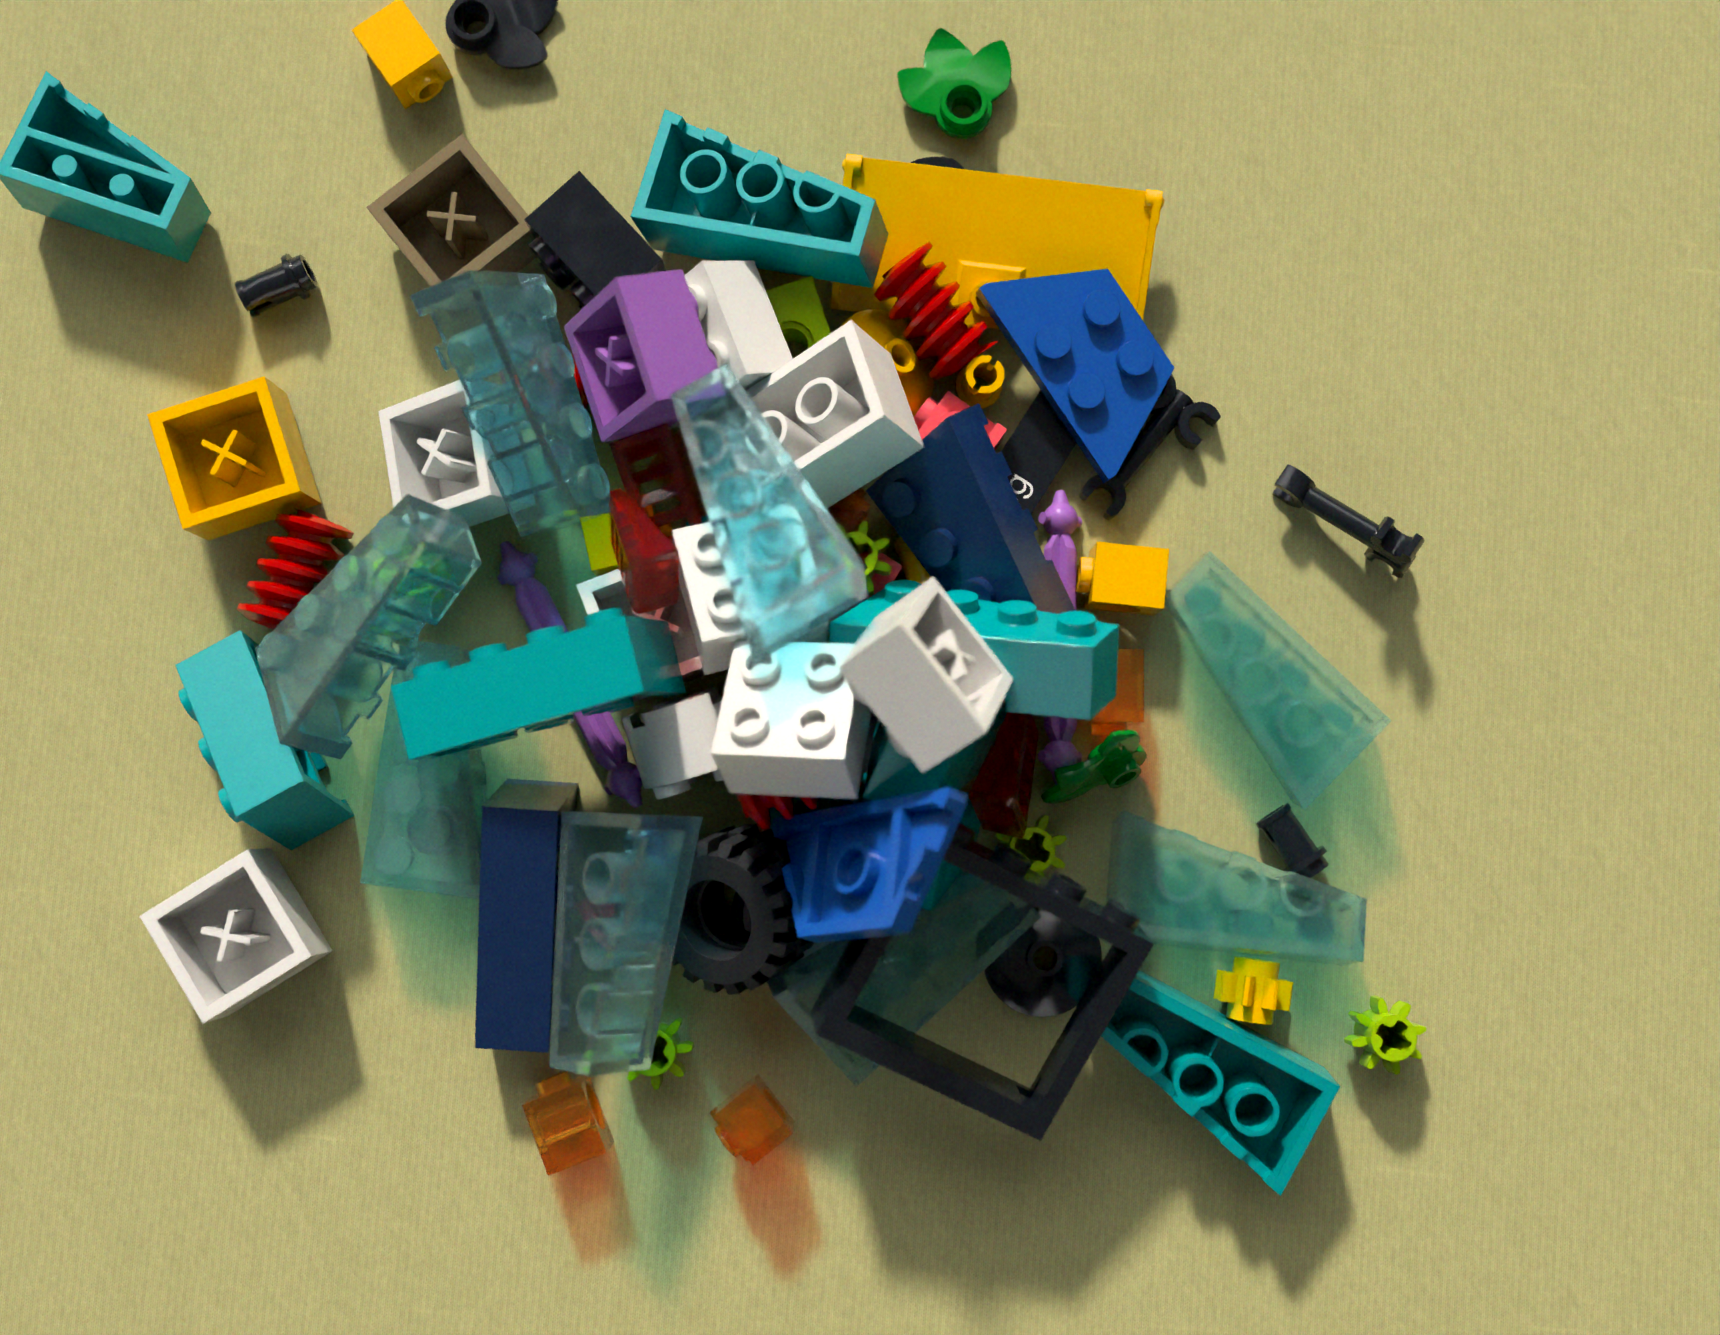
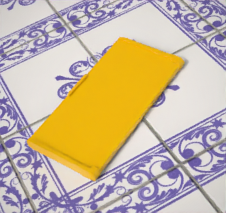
M846 154V158L842 162V169L844 171L843 186L876 200L888 231V238L873 288L833 281L830 309L854 312L879 309L890 312L898 298L879 301L874 295L884 280L883 274L907 255L930 241L933 247L923 260L925 266L942 261L947 267L937 280V283L940 286L955 281L958 282L960 288L950 302L954 306L971 301L974 308L964 321L966 325L984 321L988 326L987 328L999 329L976 295L977 290L986 283L1108 269L1143 320L1156 228L1159 225L1161 208L1164 206L1163 191L1150 189L1143 191L865 158L863 155Z

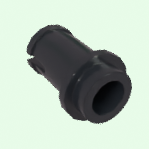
M289 254L282 255V263L245 280L235 282L237 294L247 312H250L252 317H257L260 313L297 296L305 300L310 297V290L318 287L314 272L302 254L293 258Z
M1288 803L1275 809L1256 823L1257 827L1263 831L1287 866L1283 870L1286 877L1293 875L1298 884L1315 876L1329 865L1323 856L1327 850L1323 845L1316 847Z

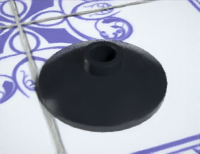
M1022 899L1005 907L994 918L987 929L982 945L983 970L993 992L1010 1008L1036 1017L1056 1016L1076 1007L1102 963V949L1098 937ZM1042 946L1051 947L1055 953V961L1047 969L1037 968L1033 961L1035 951Z

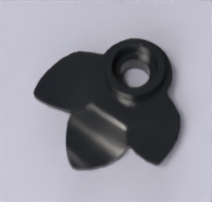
M456 0L451 5L446 16V32L452 44L463 53L470 55L486 53L502 68L513 70L529 69L538 66L548 58L547 50L537 35L541 34L551 23L556 13L558 0ZM481 21L486 24L485 28L478 33H467L468 26L473 22Z

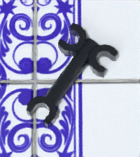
M1172 374L1162 390L1161 397L1157 399L1150 414H1156L1135 439L1117 474L1104 483L1097 474L1089 478L1081 489L1079 498L1083 501L1089 498L1096 489L1101 488L1109 491L1112 496V504L1103 515L1107 520L1115 517L1124 507L1126 501L1125 488L1173 429L1178 442L1185 448L1194 450L1202 439L1190 430L1189 419L1194 417L1201 418L1206 424L1213 427L1221 418L1218 410L1211 404L1205 402L1194 403L1186 393L1176 389V382Z
M1289 464L1274 484L1276 488L1272 494L1292 507L1307 509L1368 546L1364 553L1365 558L1371 562L1375 558L1384 561L1392 567V575L1397 578L1404 576L1415 560L1416 553L1425 541L1417 533L1410 537L1397 530L1394 526L1395 520L1389 516L1384 517L1380 525L1317 488L1309 476Z

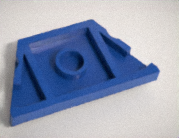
M1108 269L991 282L981 286L977 290L976 295L1103 483L1114 477L1171 376L1174 366Z
M947 787L796 814L790 820H787L785 817L773 818L772 830L774 837L786 841L791 863L782 868L786 889L790 892L793 899L792 915L798 938L822 943L909 934L966 808L968 794Z

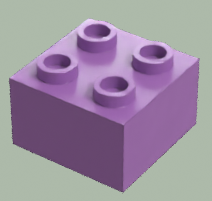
M682 269L616 277L564 325L602 443L666 431L722 390L718 379L717 361L709 351L699 321L698 304L694 295L689 291Z

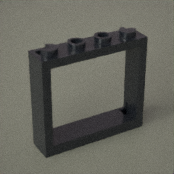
M959 822L943 857L944 861L1112 944L1031 1087L1028 1088L855 1005L893 935L851 939L811 1009L815 1033L817 1036L1041 1141L1154 943L1139 925L1142 918L1126 910L1121 903L1108 899L1105 906H1102L1085 897L1087 889L1072 878L1053 871L1049 879L1029 869L1032 862L1011 847L998 843L993 851L973 841L976 833Z

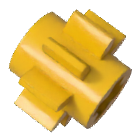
M1234 956L1231 972L1217 970L1213 998L1218 999V1001L1228 1002L1227 1018L1249 1023L1273 1025L1274 1010L1290 1011L1293 982L1278 978L1280 963Z

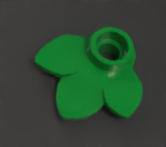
M939 28L935 31L926 47L923 68L914 67L898 71L899 90L903 100L915 112L935 117L937 125L947 135L957 139L972 138L979 135L988 126L992 114V102L1008 89L1011 78V59L1008 48L1003 40H998L984 46L973 56L971 51L954 35L943 28ZM957 105H966L971 108L973 114L969 118L962 119L956 117L952 109Z
M1134 730L1113 731L1089 753L1088 760L1054 770L1058 785H1055L1041 795L1043 802L1048 804L1063 803L1079 797L1099 785L1108 784L1110 788H1119L1135 780L1141 774L1140 766L1147 758L1145 750L1139 744V734Z

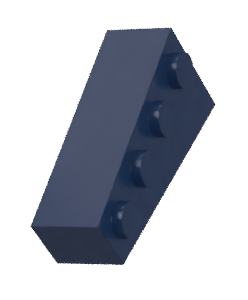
M980 404L969 407L943 420L922 439L924 448L889 469L866 490L931 577L935 578L945 592L951 590L972 591L978 595L979 600L995 603L1012 600L1027 601L1035 604L1036 610L1055 614L1076 611L1053 561L1045 559L1033 532L1038 530L1029 509L1022 510L1007 477L1012 473L1002 451L997 454L984 428L989 423Z
M506 779L482 806L475 1048L549 1053L559 1031L567 1032L571 997L568 994H563L564 973L570 972L573 957V937L567 935L568 914L572 913V906L575 900V877L571 876L578 832L576 817L578 783Z

